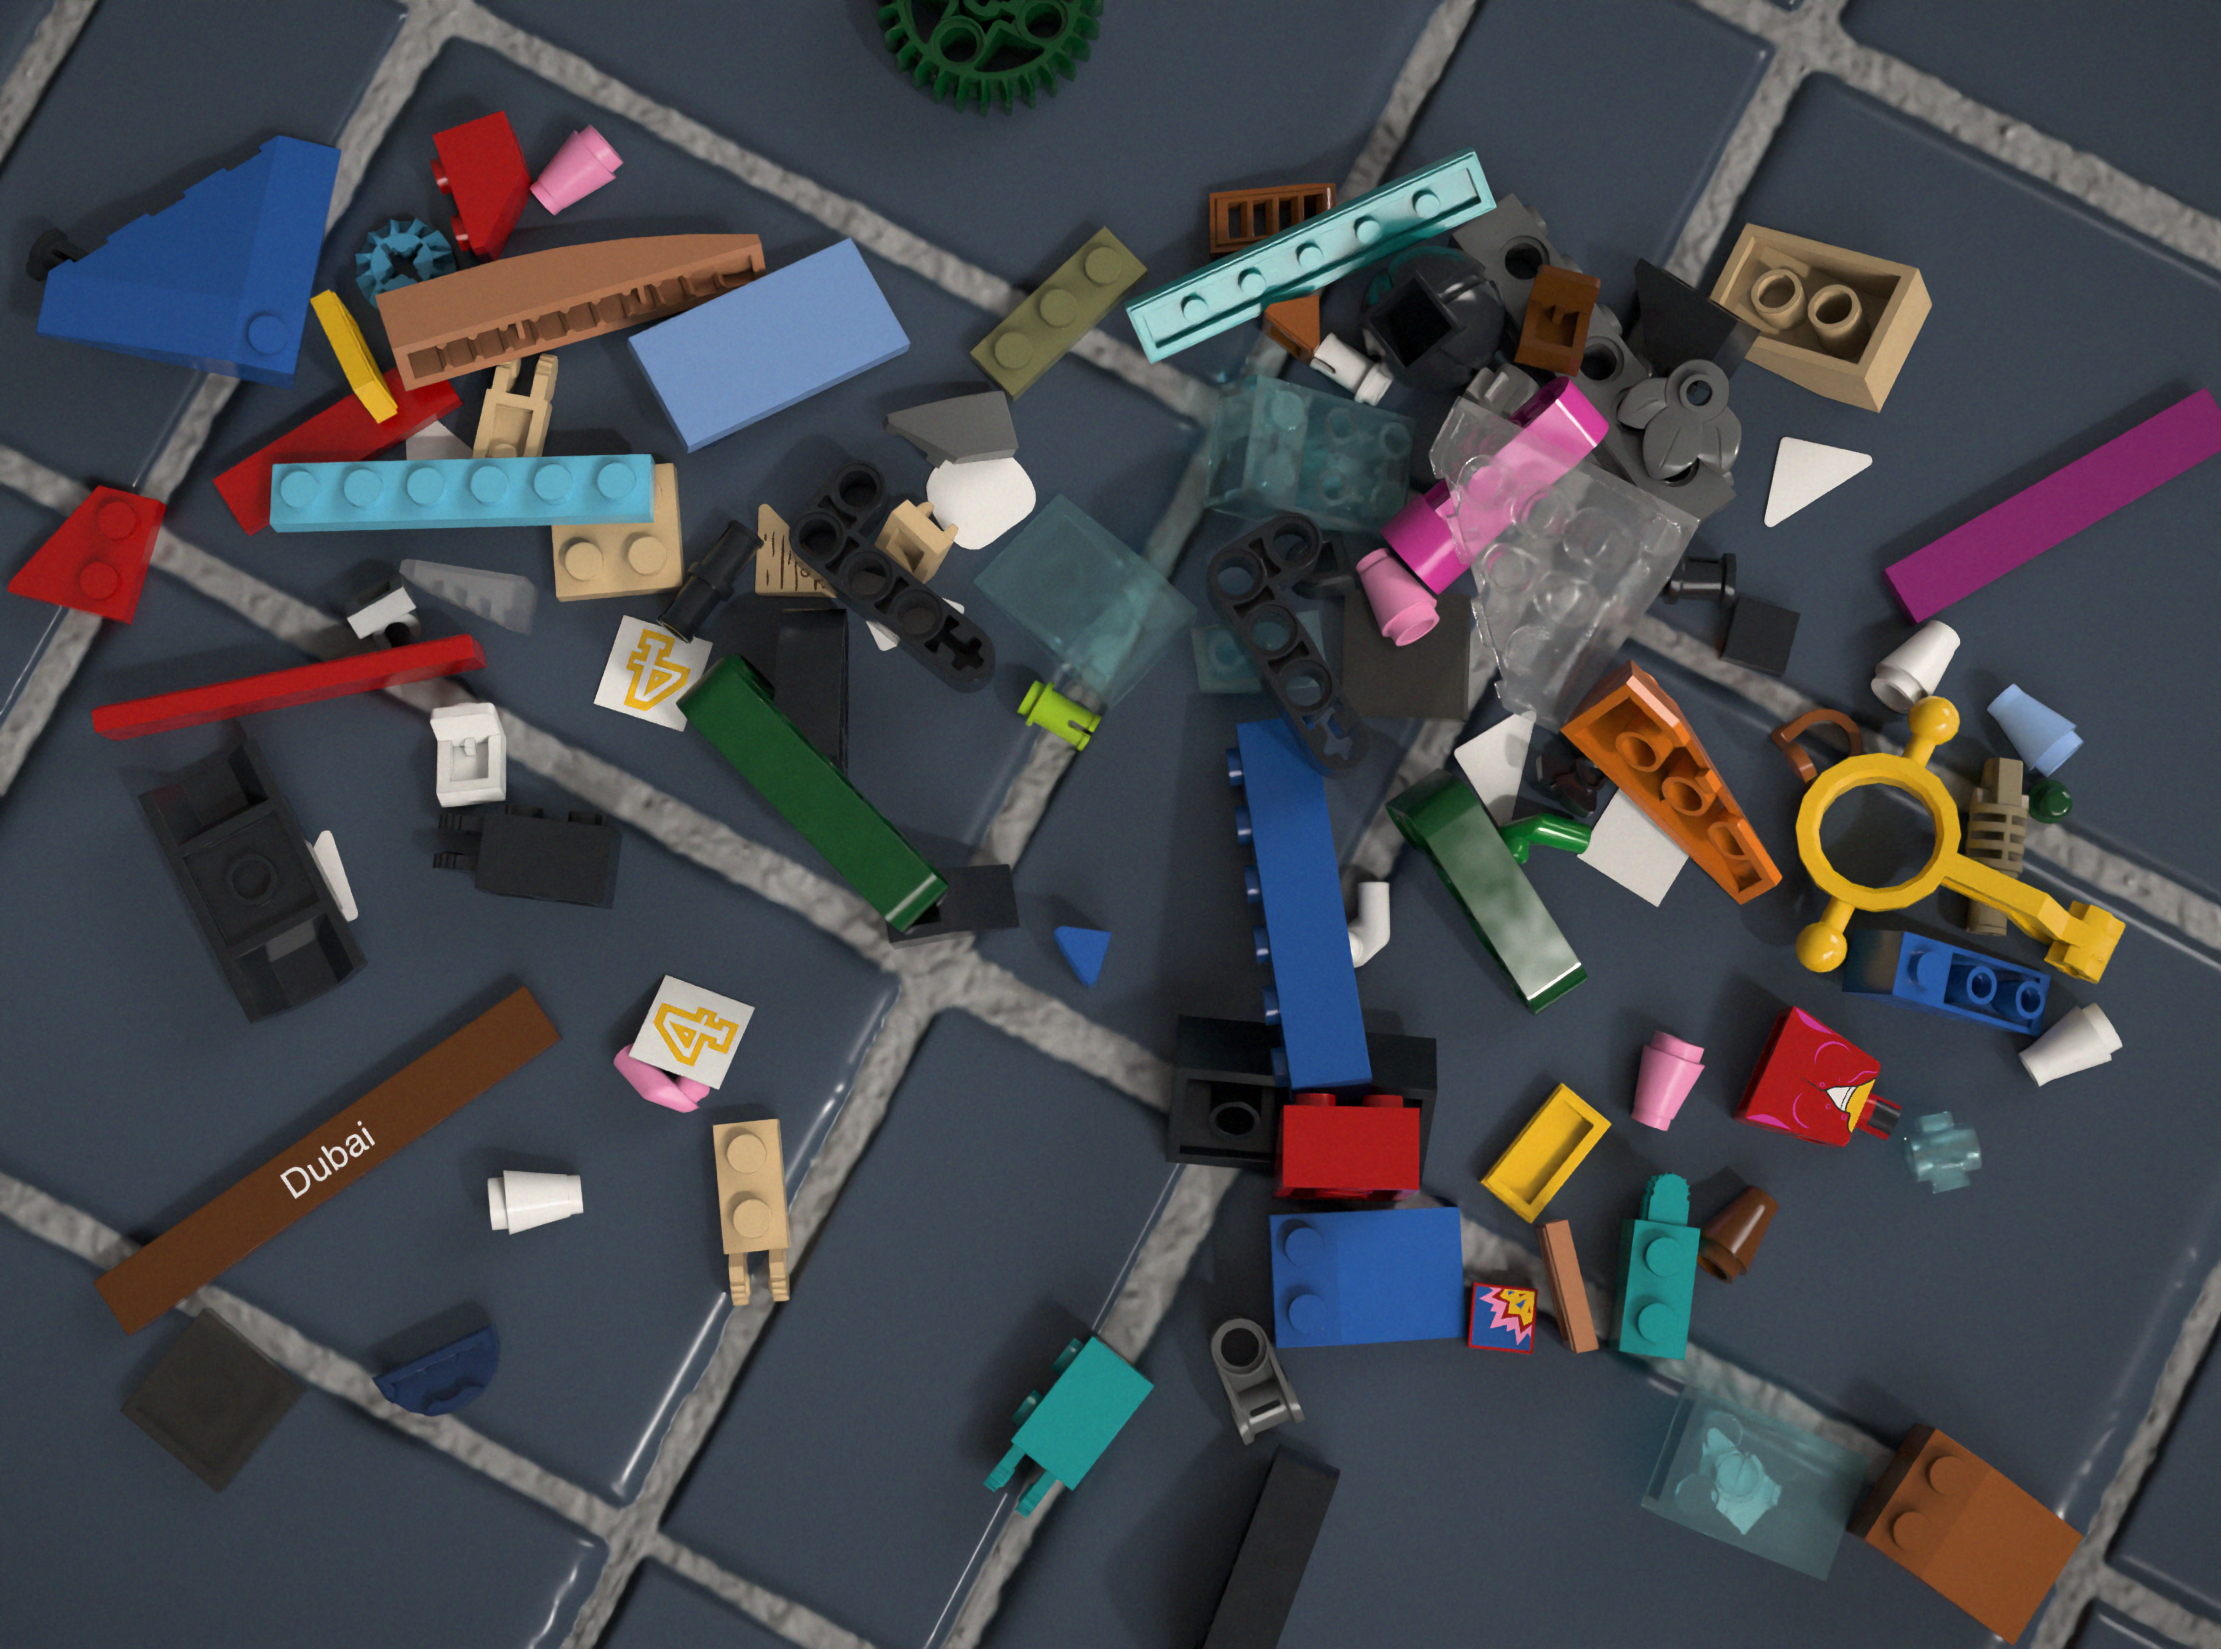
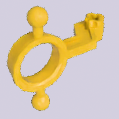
M1924 697L1912 706L1907 718L1912 736L1901 757L1882 752L1849 757L1822 772L1804 795L1795 826L1799 857L1815 885L1831 896L1819 922L1804 927L1796 938V956L1807 969L1819 973L1829 972L1842 963L1847 952L1846 939L1842 933L1855 908L1870 912L1907 908L1932 894L1939 885H1942L2003 913L2028 937L2050 946L2044 961L2056 967L2058 971L2078 980H2085L2093 984L2099 982L2126 927L2125 923L2097 906L2083 904L2075 900L2072 901L2068 911H2065L2047 893L1957 853L1961 838L1957 806L1940 778L1925 769L1935 746L1951 740L1959 728V713L1953 703L1945 697ZM1882 783L1902 788L1922 803L1932 819L1936 843L1931 859L1918 875L1899 886L1873 889L1853 884L1833 870L1821 850L1819 829L1823 814L1838 796L1856 786Z

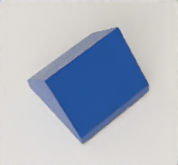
M1061 926L1054 930L1053 941L1083 988L1087 987L1089 990L1097 985L1112 938V932Z

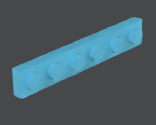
M651 454L273 464L270 525L276 532L654 523L655 461Z

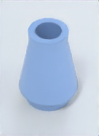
M2015 683L2004 690L1986 709L1997 720L2028 769L2032 770L2036 767L2045 777H2048L2084 743L2074 732L2077 725L2024 693Z

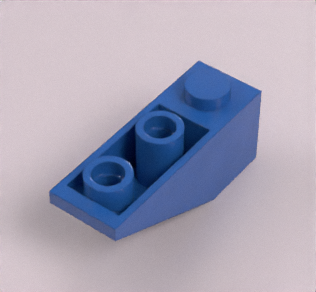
M1854 929L1841 992L1893 1007L2040 1038L2051 975L1906 931Z

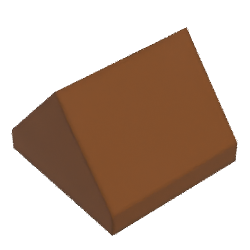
M1319 295L1270 304L1264 311L1262 332L1305 366L1307 364L1310 366L1311 361L1316 358L1314 355L1320 344Z

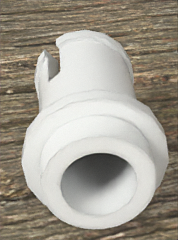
M1330 333L1322 342L1314 355L1316 358L1310 363L1311 368L1319 370L1354 393V401L1360 405L1366 401L1370 405L1375 406L1392 382V379L1380 370L1381 359L1375 363L1338 339V336Z

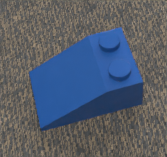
M1460 1207L1266 1215L1272 1345L1275 1348L1338 1346L1467 1337Z

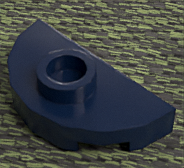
M496 1322L490 1323L373 1377L372 1380L386 1400L393 1404L396 1403L408 1412L434 1417L461 1410L484 1393L497 1372L501 1345Z

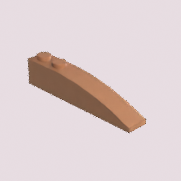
M684 234L624 238L559 247L493 261L374 296L405 391H409L695 308L762 278L767 273L758 234Z

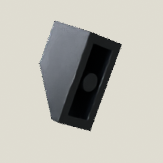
M1640 258L1634 268L1647 353L1667 367L1661 377H1668L1677 365L1686 360L1705 359L1719 366L1726 374L1728 381H1730L1761 330L1665 268ZM1694 381L1688 386L1686 393L1694 396L1698 388L1709 391V386L1705 381Z

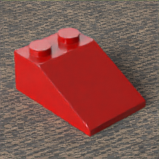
M1296 1094L1295 1105H1284L1280 1110L1272 1199L1403 1201L1419 1190L1420 1108H1403V1097L1395 1095L1363 1096V1107L1336 1106V1095Z

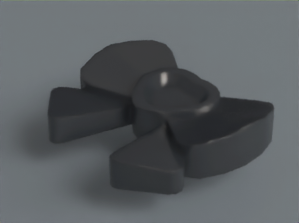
M1559 731V737L1577 759L1569 768L1548 753L1543 752L1536 760L1538 781L1542 785H1550V790L1555 799L1566 810L1581 818H1588L1597 808V793L1610 778Z

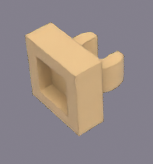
M907 499L891 512L874 545L925 584L937 572L953 544L959 528L955 524H951L946 530L941 531L928 519L935 507L931 502H924L915 507Z

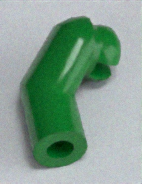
M1543 812L1504 822L1497 829V832L1518 865L1526 863L1529 859V845H1546L1581 855L1587 850L1591 840L1590 825Z

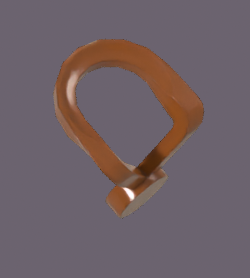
M1816 709L1783 724L1771 734L1773 742L1784 755L1787 763L1799 778L1806 792H1808L1819 777L1812 779L1817 776L1812 761L1800 744L1792 740L1810 724L1818 721H1829L1839 725L1847 734L1850 742L1847 758L1860 756L1863 754V739L1858 726L1846 714L1834 709Z

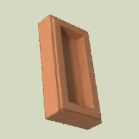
M1556 1219L1539 1223L1535 1231L1563 1347L1567 1351L1576 1354L1599 1349L1568 1219Z

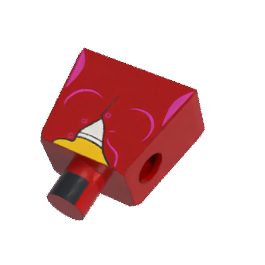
M1790 1006L1780 1009L1732 1120L1821 1146L1843 1148L1849 1142L1855 1127L1886 1141L1899 1120L1901 1106L1871 1092L1881 1068V1064L1876 1059L1803 1009Z

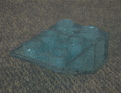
M1255 374L1221 385L1203 508L1261 523H1267L1287 512L1301 513L1310 517L1318 525L1320 531L1334 532L1340 530L1341 534L1386 540L1379 529L1407 504L1418 419L1262 374Z

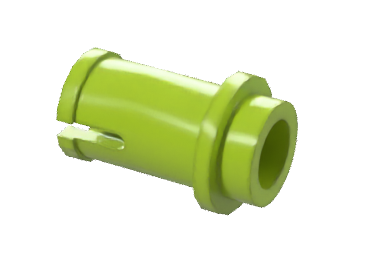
M1035 680L1017 713L1027 718L1025 725L1031 727L1034 722L1077 747V750L1082 752L1091 735L1073 726L1069 721L1072 720L1093 733L1102 716L1092 713L1053 690L1054 682L1049 681L1046 686Z

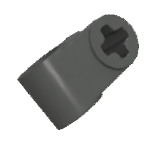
M1240 1313L1228 1314L1217 1320L1209 1332V1352L1225 1389L1222 1392L1245 1446L1254 1442L1255 1434L1290 1419L1296 1424L1304 1421L1303 1412L1283 1366L1279 1365L1268 1336L1259 1323L1250 1316ZM1245 1328L1255 1335V1350L1245 1361H1229L1221 1354V1341L1225 1334L1232 1329Z

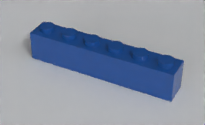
M1282 718L1236 724V747L1225 749L1229 785L1230 787L1241 785L1244 806L1234 807L1238 844H1250L1253 864L1243 866L1246 899L1248 904L1259 903L1262 924L1252 926L1257 965L1269 963L1272 985L1261 986L1266 1026L1278 1024L1281 1047L1270 1049L1275 1087H1288L1290 1105H1295L1296 1094L1307 1093L1336 1095V1102L1363 1099V1096L1370 1095L1372 1074L1323 777L1310 765ZM1314 722L1306 725L1309 730L1314 728Z

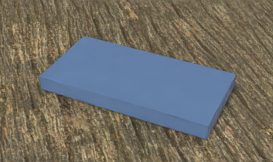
M850 237L628 338L627 347L684 450L689 454L908 351L911 343Z

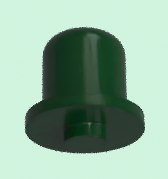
M2047 779L2039 781L2027 793L2029 796L2028 813L2033 819L2041 823L2053 824L2061 821L2070 813L2073 806L2069 790L2065 785L2056 780Z

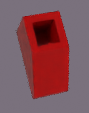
M504 110L432 135L439 153V157L430 159L433 174L443 196L453 193L459 210L458 214L450 216L454 234L463 253L473 250L482 265L499 260L532 194L529 187L533 184V180L516 132Z

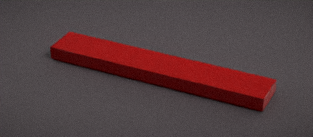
M466 633L95 707V710H91L95 733L113 741H120L487 668L483 646Z

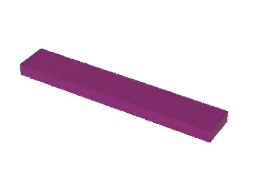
M2204 387L1884 569L1879 574L1909 624L1913 627L2221 451V410L2207 387Z

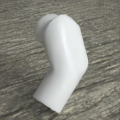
M1364 882L1357 884L1358 917L1347 925L1354 968L1363 966L1389 941V883Z

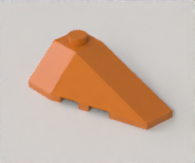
M1629 659L1598 681L1560 728V731L1740 905L1777 886L1782 879V875L1677 703L1659 687L1651 675L1644 672L1632 659Z

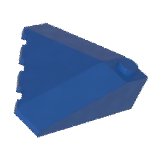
M278 135L259 146V154L229 172L222 168L182 192L184 198L153 217L146 213L105 237L106 245L79 261L73 263L71 259H68L48 271L36 335L294 390L311 306L310 299L313 296L341 149Z

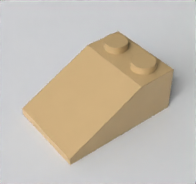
M1746 223L1710 295L1711 299L1761 330L1759 336L1744 357L1745 359L1823 397L1878 413L1932 307L1918 268L1751 223Z

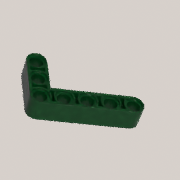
M735 653L722 656L676 701L677 707L721 754L892 926L904 933L950 888V884L934 865L772 702L775 687L741 654Z

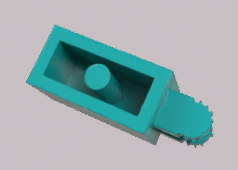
M1663 1172V1174L1649 1176L1650 1179L1645 1181L1646 1186L1642 1188L1645 1194L1641 1196L1639 1219L1622 1220L1607 1348L1685 1361L1700 1229L1687 1227L1690 1203L1687 1200V1196L1691 1194L1688 1192L1690 1186L1686 1184L1687 1179H1682L1680 1176L1675 1175L1674 1172L1669 1174Z
M1094 1334L1091 1335L1085 1344H1082L1074 1337L1050 1367L1059 1375L1044 1396L1033 1389L1010 1418V1421L1019 1427L1011 1438L1013 1444L983 1482L993 1492L999 1487H1003L1015 1472V1466L1025 1453L1045 1468L1034 1483H1030L1018 1499V1505L1015 1510L1025 1518L1031 1514L1057 1480L1061 1481L1072 1491L1154 1387L1153 1381Z

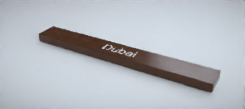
M524 985L93 1282L126 1334L128 1336L136 1335L562 1041L563 1037L529 987Z

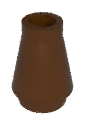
M1748 1185L1738 1198L1700 1229L1696 1264L1709 1275L1726 1284H1732L1738 1275H1747L1769 1224L1779 1210L1777 1202L1760 1188Z

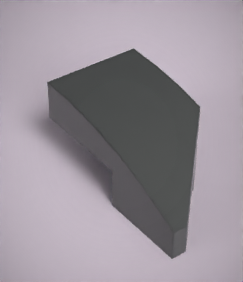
M1004 390L961 396L911 407L887 414L882 421L885 432L892 437L899 433L926 452L928 455L925 460L938 469L945 460L954 465L1011 458L1019 449Z

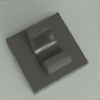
M400 570L344 601L346 619L359 639L372 633L374 644L380 651L392 648L391 641L384 632L386 627L393 622L404 623L414 638L421 635L420 621L417 614L413 611L416 608L413 591Z

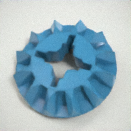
M417 218L413 221L400 222L390 219L388 224L378 231L368 232L367 241L361 252L355 254L357 262V277L355 280L367 301L377 310L379 308L374 295L418 283L415 279H409L403 274L397 276L394 280L390 279L395 272V268L390 262L391 258L388 256L391 251L405 259L411 257L414 253L418 254L413 264L418 270L417 274L423 281L456 272L455 256L445 237L439 230H435Z

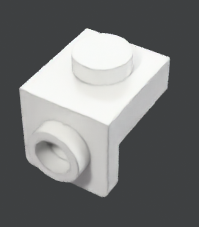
M465 702L452 707L432 709L430 712V723L438 741L436 794L442 808L506 801V736L495 706L492 703L476 704Z

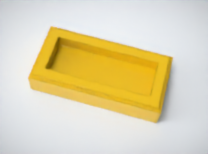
M329 289L311 298L310 302L355 394L377 423L397 414L396 409L398 406L357 322L336 293L331 292Z
M1558 1083L1480 1179L1479 1183L1523 1220L1531 1224L1612 1123L1563 1083Z

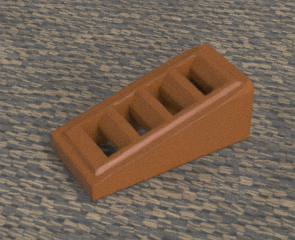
M1308 183L1209 193L1210 257H1226L1279 233V209L1291 210L1292 227L1304 221V209H1316V215L1336 207V183ZM1265 209L1266 235L1254 236L1253 210ZM1228 210H1240L1241 238L1229 239Z

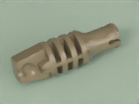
M1995 757L1985 761L1981 787L1972 789L1965 857L2018 880V875L2022 874L2023 869L2021 862L2025 850L2023 843L2024 838H2026L2027 828H2025L2026 820H2028L2029 796L2022 795L2023 761ZM1969 898L1965 932L1984 936H2006L2007 917L2003 913Z

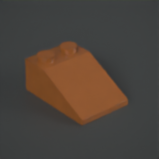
M1919 1423L1914 1425L1846 1530L1856 1539L2012 1646L2018 1640L2084 1537L1978 1456L1937 1428Z

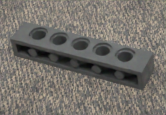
M1512 192L1496 203L1497 208L1477 216L1451 234L1447 247L1459 249L1474 257L1486 267L1483 279L1485 281L1494 280L1495 283L1499 284L1506 304L1507 323L1504 334L1517 350L1525 307L1535 277L1528 280L1514 278L1507 271L1505 262L1513 258L1524 259L1533 266L1535 274L1538 267L1542 264L1582 273V271L1568 254L1564 253L1560 256L1546 238L1549 231L1540 213L1530 204L1523 206ZM1603 303L1598 306L1595 304L1591 314L1583 358L1594 357L1601 360L1608 369L1609 378L1601 381L1589 379L1582 373L1580 368L1577 377L1528 366L1543 386L1555 378L1568 376L1608 421L1609 429L1606 435L1591 452L1662 549L1666 551L1719 514L1737 496L1732 489L1734 479L1730 470L1723 475L1709 469L1698 457L1692 465L1682 471L1683 478L1681 481L1668 482L1663 479L1653 480L1649 477L1642 457V440L1645 429L1641 431L1625 429L1617 419L1616 410L1619 409L1627 392L1636 383L1643 379L1659 377L1651 363L1642 354L1638 353L1634 356L1620 337L1622 335V328L1614 313Z

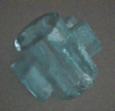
M1950 1111L1914 1119L1917 1133L1905 1135L1902 1139L1906 1164L1913 1181L1920 1183L1930 1180L1933 1193L1970 1186L1967 1172L1981 1169L1982 1166L1978 1139L1970 1122L1954 1124Z

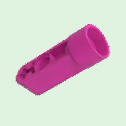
M1568 376L1555 378L1535 393L1424 496L1418 493L1384 524L1379 531L1409 567L1432 591L1439 595L1479 559L1476 555L1601 442L1609 429V423Z

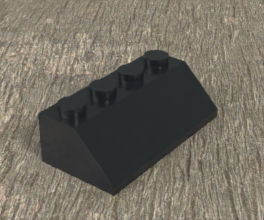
M1179 1015L1165 1162L1274 1172L1280 1110L1284 1105H1290L1288 1087L1276 1088L1273 1077L1270 1049L1281 1047L1278 1024L1266 1026V1023ZM1365 1032L1372 1074L1370 1095L1402 1096L1403 1108H1420L1419 1185H1421L1438 1092L1436 1038ZM1363 1099L1336 1102V1106L1363 1107Z

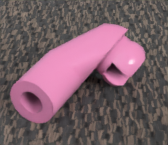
M634 1043L624 1047L616 1055L613 1065L634 1089L648 1101L686 1113L699 1108L697 1102L709 1094L710 1086L680 1075L673 1080L659 1067L629 1057Z

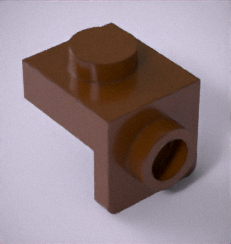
M1546 264L1540 265L1525 307L1514 362L1577 377L1583 360L1591 314L1599 294L1601 280L1598 277Z

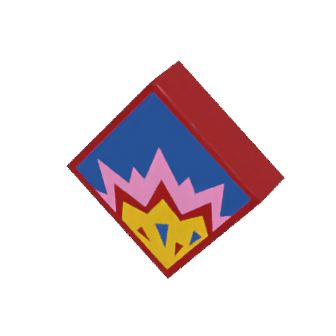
M1471 1282L1465 1347L1533 1354L1538 1289Z

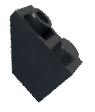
M1000 864L937 869L948 881L950 888L904 933L897 930L886 920L889 943L894 949L1020 928L1010 865Z

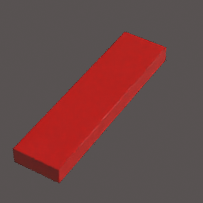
M396 366L384 373L383 377L398 406L396 409L397 414L377 423L354 392L212 481L243 531L252 536L270 525L273 464L373 461L464 404L450 381L447 379L405 391L398 367Z

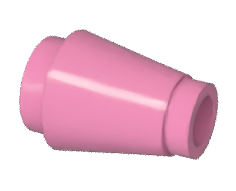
M589 124L580 133L575 130L572 131L538 176V180L529 188L544 207L555 216L563 208L566 209L617 178L614 171L624 162L605 138Z
M1380 548L1371 552L1356 565L1355 569L1361 577L1362 585L1384 637H1391L1397 646H1403L1421 638L1437 625L1440 619L1434 609L1437 601L1392 556L1388 548Z
M1655 1031L1651 1044H1643L1633 1104L1634 1109L1631 1118L1648 1126L1667 1131L1671 1119H1674L1705 1067L1699 1063L1704 1048L1678 1037Z

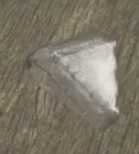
M1458 395L1428 455L1435 478L1438 480L1445 478L1455 511V513L1446 516L1459 563L1462 565L1470 564L1479 597L1471 599L1470 602L1483 646L1485 648H1494L1503 679L1494 683L1499 703L1504 709L1558 734L1560 728L1571 716L1670 579L1701 520Z

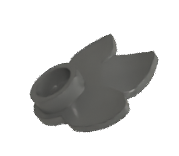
M1686 360L1677 365L1668 377L1643 379L1627 392L1617 413L1619 421L1634 428L1645 429L1642 440V457L1647 473L1653 480L1668 478L1680 473L1692 465L1697 457L1709 469L1723 475L1732 467L1739 453L1742 439L1741 424L1727 406L1730 396L1729 381L1724 371L1709 360ZM1694 381H1705L1709 386L1708 397L1701 403L1689 402L1686 396L1688 386Z

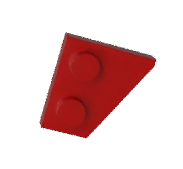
M98 485L12 578L7 591L15 596L131 625L166 505L159 500Z

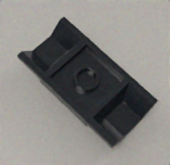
M251 737L240 743L226 760L181 783L148 790L137 796L250 1024L296 1010L346 984L369 964L288 797L283 794L255 738Z

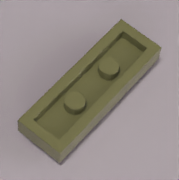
M1104 226L970 351L971 360L1001 390H1004L1005 394L1014 403L1148 277V269Z

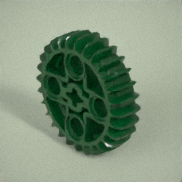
M876 0L879 6H882L876 13L878 26L881 30H888L883 33L884 47L888 53L898 51L895 54L894 60L899 73L915 68L911 73V81L916 91H919L932 81L931 93L936 105L940 104L949 92L953 93L956 111L959 114L963 113L969 99L978 100L980 114L984 118L988 115L991 101H1001L1005 114L1007 116L1012 115L1013 98L1020 96L1023 97L1029 108L1034 110L1036 107L1035 90L1040 87L1052 98H1056L1058 94L1056 74L1074 82L1077 77L1076 64L1072 59L1083 62L1089 61L1091 47L1085 40H1098L1100 24L1094 18L1102 17L1104 9L1103 0H1068V3L1064 0H1000V2L996 0H980L988 3L986 7L980 6L979 0H915L922 7L942 16L937 26L933 29L930 41L926 44L921 38L913 19L912 0ZM959 8L963 9L964 16L960 15ZM1043 21L1054 23L1060 29L1054 36L1043 39L1034 37L1028 32L1032 25ZM955 45L969 46L975 51V54L965 62L956 63L944 56L949 48ZM1001 48L1029 62L1006 71L988 72Z

